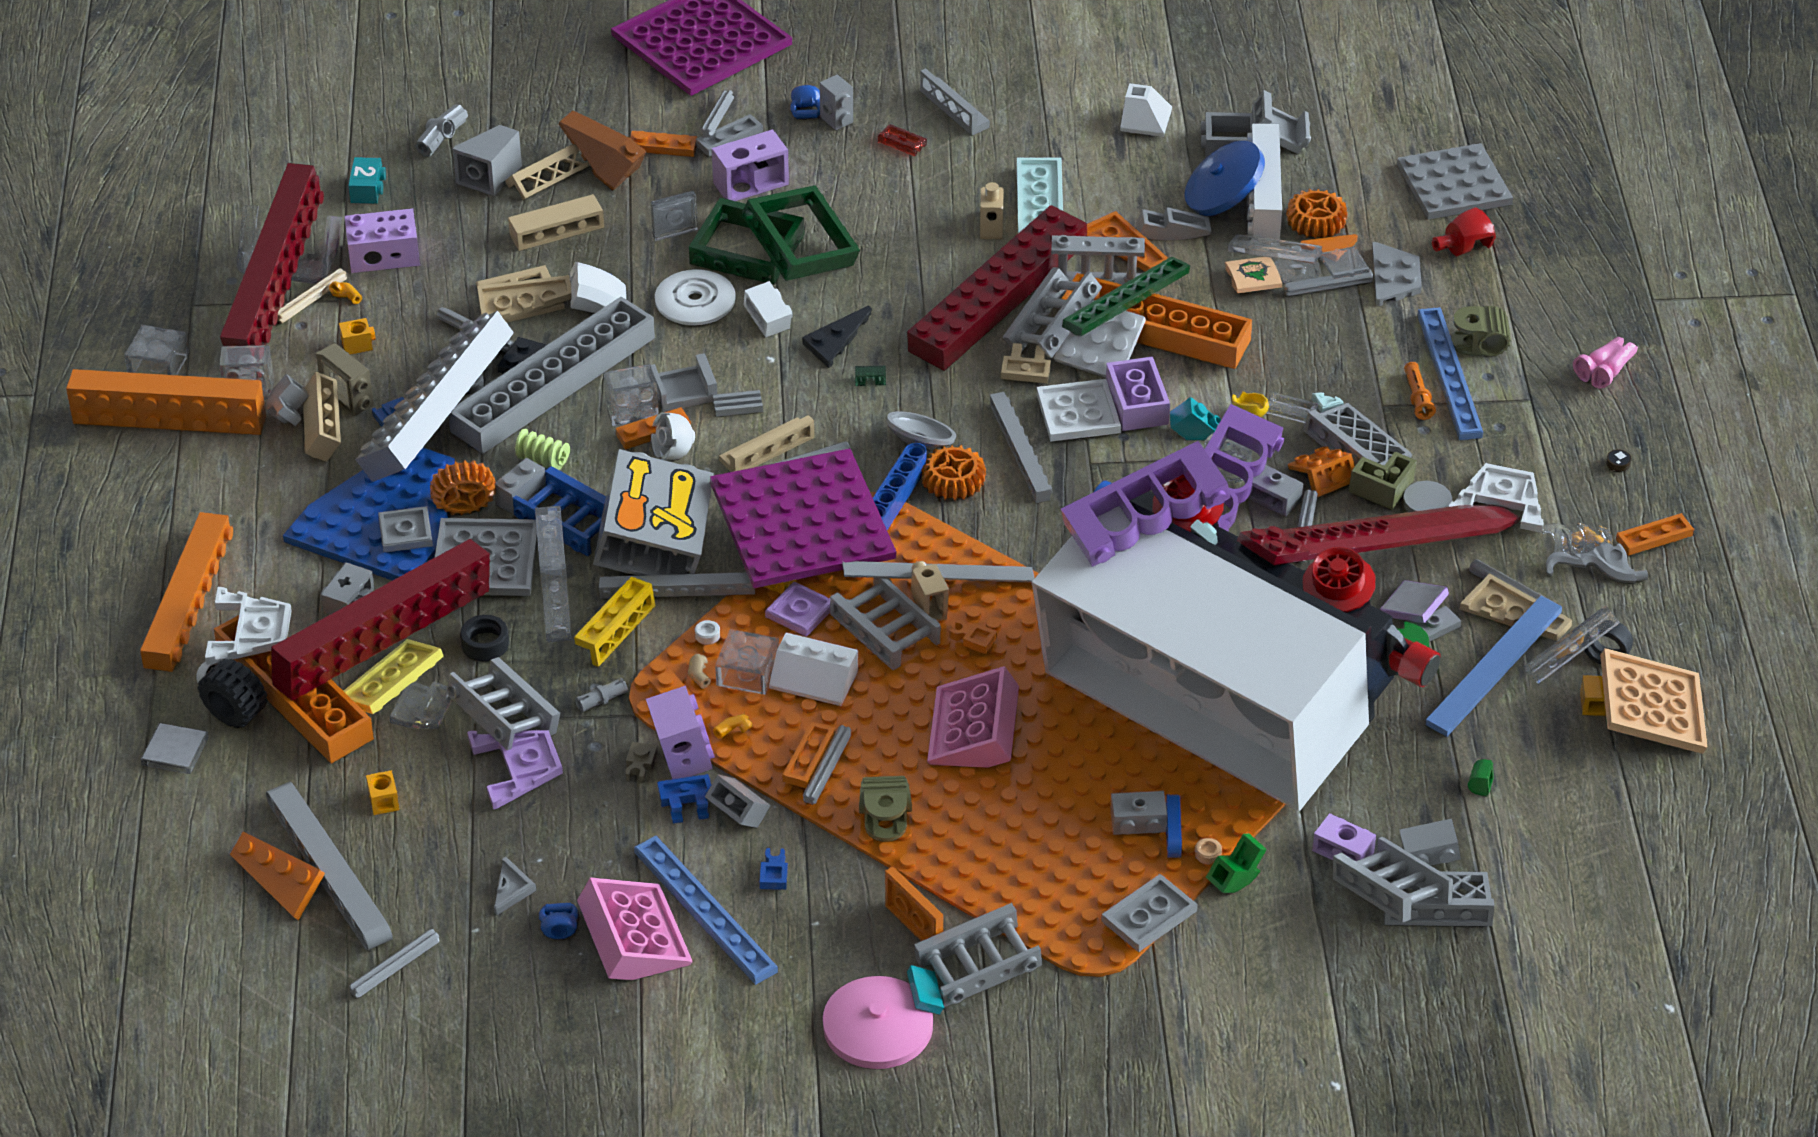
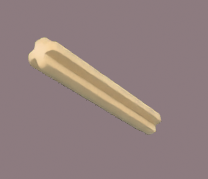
M341 268L335 270L279 309L277 321L280 324L286 322L329 292V285L332 282H344L347 279L346 272Z

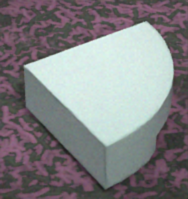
M1322 392L1312 394V401L1320 413L1344 404L1336 396L1335 398L1325 396Z

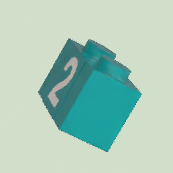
M354 157L348 185L350 203H378L379 195L383 194L382 180H386V167H382L381 158Z

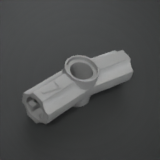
M456 104L438 118L429 119L426 123V131L417 140L415 145L417 151L425 157H430L445 138L453 137L455 130L466 122L468 117L467 111L461 105Z

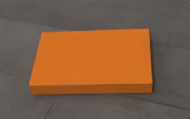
M893 866L885 870V907L921 941L942 933L943 914Z

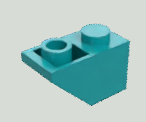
M1192 397L1170 411L1171 429L1186 440H1210L1222 420Z

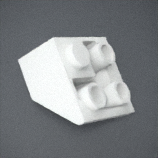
M1129 83L1125 96L1120 131L1164 137L1172 106L1151 86Z

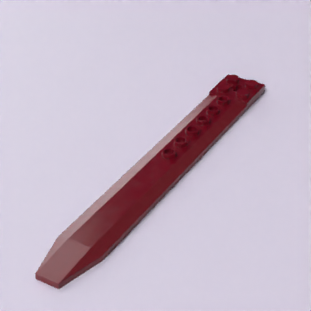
M1459 505L1289 529H1280L1275 526H1269V528L1265 529L1253 528L1250 531L1240 532L1237 541L1271 564L1277 565L1312 560L1323 550L1332 547H1345L1360 553L1498 533L1519 523L1520 517L1503 506Z

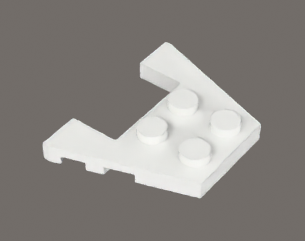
M1485 463L1470 480V485L1466 489H1462L1455 502L1452 501L1449 504V507L1473 505L1476 501L1486 505L1521 510L1524 513L1520 529L1540 533L1543 531L1544 523L1543 519H1541V508L1538 504V493L1534 473Z
M218 587L215 599L216 610H240L235 641H208L205 655L206 665L218 663L223 659H237L271 651L273 645L288 637L292 612L291 604L260 597L258 600L247 597V593L238 591L237 594L227 592V588Z

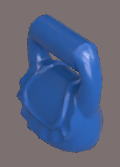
M811 85L795 87L791 92L792 102L790 105L793 116L797 119L818 118L820 116V90ZM798 107H799V108H801V107H812V108H813V107H816V108H817V109H814V110H796V108H798Z
M571 902L546 904L539 912L541 931L546 937L552 939H565L572 936L577 929L578 909Z

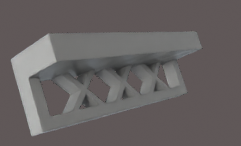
M926 68L920 71V92L970 135H975L990 128V121L939 77H935Z

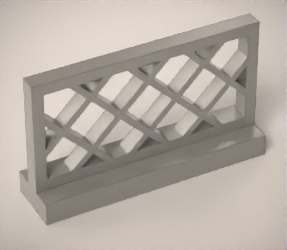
M1349 403L1322 413L1314 409L1307 414L1303 431L1322 447L1328 446L1329 449H1341L1343 452L1352 453L1355 466L1362 457L1385 465L1393 455L1388 454V451L1412 457L1411 452ZM1346 412V413H1348L1351 417L1342 416V415H1340V414H1343V413ZM1339 423L1350 424L1352 427L1342 426ZM1356 426L1365 427L1368 430L1356 428ZM1355 435L1367 437L1368 440L1355 438ZM1372 438L1382 440L1384 443L1372 441ZM1372 448L1384 450L1385 453L1372 451Z
M1442 872L1453 879L1452 903L1447 904L1435 896L1416 902L1411 906V920L1403 923L1384 911V925L1492 926L1495 905L1494 899H1491L1488 873ZM1396 874L1385 880L1397 881L1404 877ZM1469 882H1482V884L1478 887H1475L1471 885ZM1417 885L1409 887L1414 891L1422 889ZM1463 888L1469 893L1464 896L1457 892V890Z

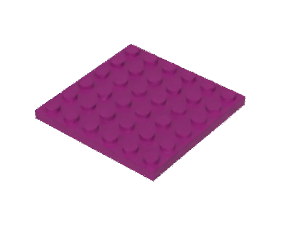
M668 0L611 28V35L690 96L792 45V37L742 0Z
M850 448L710 476V485L753 588L843 570L842 561L845 563L855 561L883 562L896 559V549Z

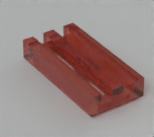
M891 124L878 135V142L912 156H916L917 151L920 152L922 146L925 147L927 145L926 138Z

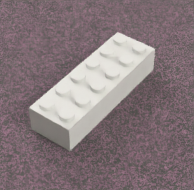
M1252 124V133H1247V141L1253 142L1261 150L1265 158V166L1258 183L1247 195V206H1249L1247 208V234L1252 235V244L1279 245L1282 217L1279 124Z

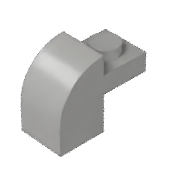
M285 374L269 395L266 411L285 424L289 421L296 426L301 421L297 409L309 395L304 386Z

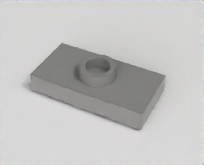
M1447 606L1434 611L1425 623L1411 622L1426 631L1429 642L1461 627V620Z

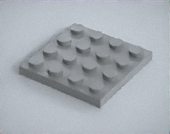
M1481 143L1397 158V166L1428 220L1461 214L1475 207L1485 210L1512 205L1513 196Z
M441 518L435 557L468 539H472L490 553L489 592L484 595L530 596L539 533V520Z

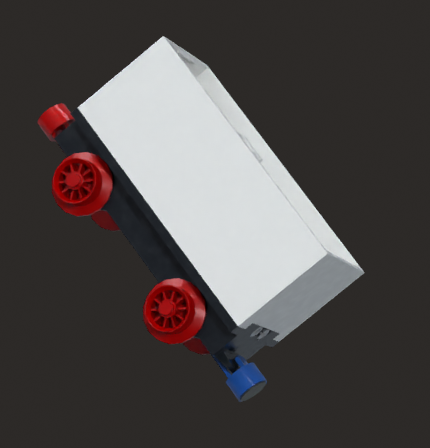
M1183 474L1162 484L1166 493L1174 499H1186L1195 492ZM1106 480L1101 482L1093 492L1111 484V482ZM1151 491L1129 501L1133 508L1142 515H1154L1163 508ZM1224 503L1208 510L1204 505L1198 514L1187 519L1172 517L1171 524L1162 533L1155 535L1140 533V538L1134 546L1123 551H1115V556L1093 567L1073 536H1071L1032 581L1045 673L1297 811L1302 809L1374 719V702L1393 680L1394 676L1399 675L1423 688L1433 679L1438 670L1441 658L1439 652L1417 641L1412 642L1404 638L1393 625L1392 616L1371 605L1370 598L1375 590V574L1371 566L1352 549L1332 547L1323 550L1306 570H1302L1290 563L1273 565L1237 541L1238 536L1219 527L1218 520L1224 510ZM1120 506L1097 517L1102 526L1112 532L1122 531L1130 525V521ZM1197 519L1203 524L1208 522L1217 531L1218 543L1214 545L1191 533L1190 526Z

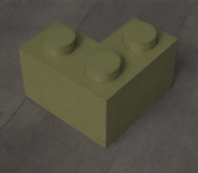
M1394 452L1387 463L1381 465L1362 457L1351 472L1349 492L1393 510L1404 495L1407 487L1414 481L1417 460Z

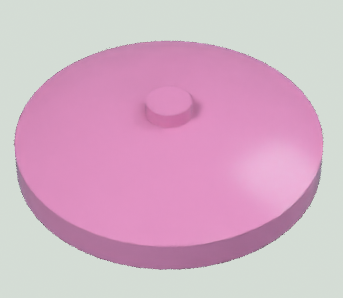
M864 977L845 984L830 997L823 1012V1032L829 1047L843 1060L863 1068L886 1069L907 1063L925 1049L933 1031V1013L916 1009L910 984L892 977Z

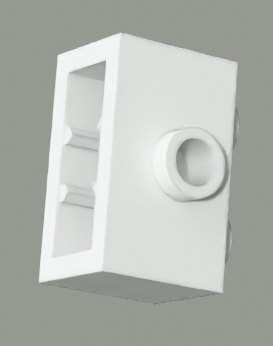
M770 281L745 290L743 305L765 338L790 329L791 318L793 317L791 308L785 305L779 290L774 289Z

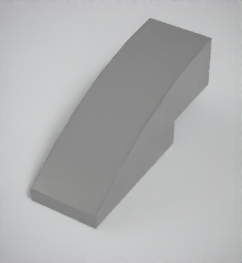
M1168 207L1164 214L1142 209L1136 221L1137 230L1145 238L1152 240H1185L1210 235L1211 233L1209 217Z

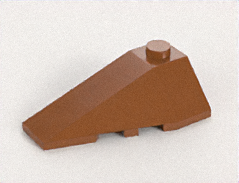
M574 110L559 122V126L571 143L576 145L581 151L583 160L588 161L593 168L592 172L595 177L612 191L640 167L646 151L629 137Z

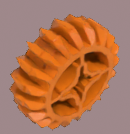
M1309 189L1308 192L1301 191L1300 194H1294L1293 199L1289 200L1288 208L1286 209L1288 225L1291 226L1292 231H1297L1298 235L1305 234L1306 238L1312 236L1315 239L1317 237H1333L1334 233H1340V230L1344 229L1348 215L1346 203L1342 202V197H1336V193L1330 194L1328 190L1323 192L1319 189L1317 191Z
M951 445L950 448L943 446L941 450L934 449L933 453L927 454L926 465L922 469V483L928 489V492L934 493L936 498L943 496L945 500L953 498L954 501L959 497L965 500L966 495L973 497L974 492H980L986 476L983 458L979 457L978 452H972L971 448L963 449L962 445L958 448Z
M464 460L462 463L455 461L453 465L446 464L445 469H438V474H434L432 481H430L431 499H433V503L438 509H444L446 512H450L451 515L459 513L462 516L463 513L471 514L474 510L480 512L481 507H488V502L493 501V496L496 494L495 477L489 467H485L483 463L477 464L475 460L470 463Z

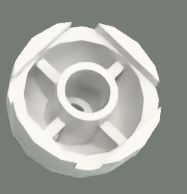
M660 413L656 416L653 422V426H657L656 434H651L652 448L657 458L662 457L661 460L664 461L678 460L685 456L695 441V432L692 430L688 420L674 413Z

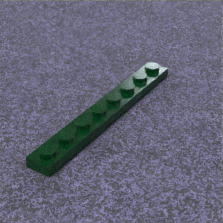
M1171 256L1064 318L1062 328L1074 335L1083 336L1187 275L1190 271V265Z

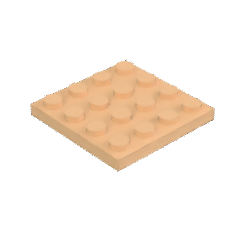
M1604 648L1600 656L1607 729L1703 754L1707 749L1699 673Z

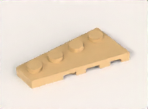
M569 275L477 286L481 315L484 313L489 315L498 311L504 320L572 299Z
M1489 574L1460 603V610L1513 626L1533 605L1536 599ZM1560 614L1540 636L1558 641L1572 626V619Z

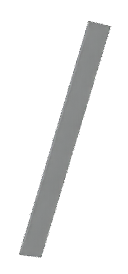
M842 561L844 577L911 579V567L914 564L859 561L845 563ZM936 564L944 580L1032 582L1035 579L1032 567Z

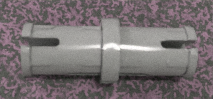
M618 678L604 686H596L595 690L576 697L575 701L578 709L583 713L592 707L609 703V700L627 693L628 688L623 678Z

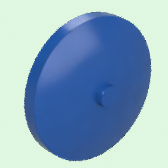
M1250 141L1232 142L1215 150L1197 166L1190 176L1184 193L1187 205L1196 214L1211 216L1222 213L1238 204L1253 190L1262 176L1265 166L1263 153L1256 144Z

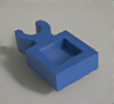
M767 848L765 850L766 862H761L760 889L786 890L788 863H785V850L781 848L778 856H772L770 848Z

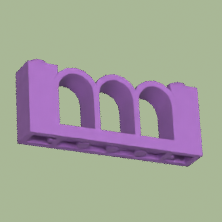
M1232 404L1228 407L1205 448V451L1217 467L1240 477L1245 482V485L1241 488H1229L1230 499L1224 502L1231 511L1221 515L1218 524L1219 527L1228 532L1229 528L1235 523L1238 505L1250 496L1253 478L1263 472L1267 457L1271 458L1275 450L1279 452L1284 442V438H1282L1283 427ZM1226 439H1230L1255 451L1260 456V459L1255 462H1245L1220 451Z
M1196 441L1061 508L1065 526L1093 567L1115 556V551H1123L1134 546L1140 538V533L1145 535L1162 533L1171 524L1172 517L1177 519L1194 517L1202 510L1204 505L1207 510L1221 505L1230 499L1227 481L1200 442ZM1183 474L1195 492L1189 498L1174 499L1166 493L1162 484ZM1152 490L1163 508L1154 515L1139 514L1129 501ZM1120 506L1130 521V525L1118 532L1106 530L1097 517Z

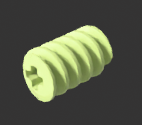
M522 429L517 437L515 452L517 458L521 460L528 458L545 468L552 466L560 470L569 457L570 446L568 443L562 446V441L556 440L554 443L551 437L545 440V436L542 434L537 437L536 432L533 431L528 435V430Z

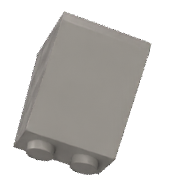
M498 125L456 145L453 148L456 184L495 196L506 184L505 180L515 174L522 166L519 131Z

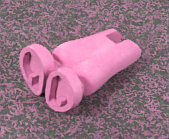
M1618 336L1606 345L1593 351L1589 356L1582 354L1576 357L1573 361V369L1583 382H1588L1591 379V383L1595 388H1605L1612 383L1613 378L1618 375L1625 363L1637 352V346L1631 342L1623 346L1624 339Z

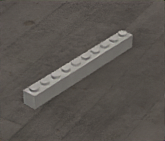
M1005 392L990 394V407L1035 502L1049 501L1053 492L1052 487L1048 485L1047 476L1043 474V468L1038 464L1037 455H1034L1033 447L1029 445L1028 436H1025L1024 428L1020 426L1019 418L1015 415L1014 407L1010 405L1009 397H1006Z
M747 572L632 576L651 583L654 597L755 594L756 589L752 587ZM631 576L600 577V598L610 599Z

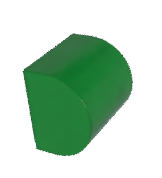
M1480 759L1473 764L1468 781V788L1472 793L1485 797L1489 795L1494 779L1492 760Z

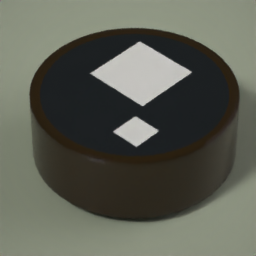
M1612 450L1607 455L1606 465L1615 472H1624L1630 468L1631 455L1624 450Z

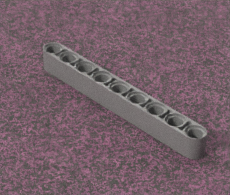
M287 782L266 791V798L270 808L306 862L325 873L320 883L363 947L368 951L392 940L393 936L388 923L293 783Z

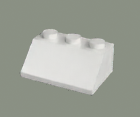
M785 633L776 652L769 689L842 706L858 672V650Z

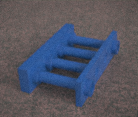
M550 466L545 470L546 486L528 501L517 495L513 497L514 515L518 519L539 520V529L565 543L573 550L589 556L591 554L590 539L600 530L606 496ZM552 493L562 497L546 512L536 507ZM569 504H575L580 507L565 522L555 517ZM588 514H593L599 518L584 532L574 528Z

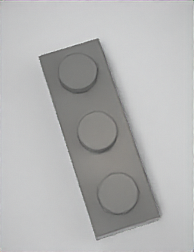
M749 114L715 130L711 138L707 136L705 138L702 136L697 138L696 146L710 157L712 156L713 147L762 133L763 125Z

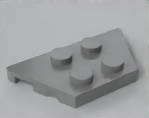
M1372 242L1376 306H1382L1384 300L1391 298L1398 301L1407 296L1420 294L1422 284L1419 256L1378 242Z

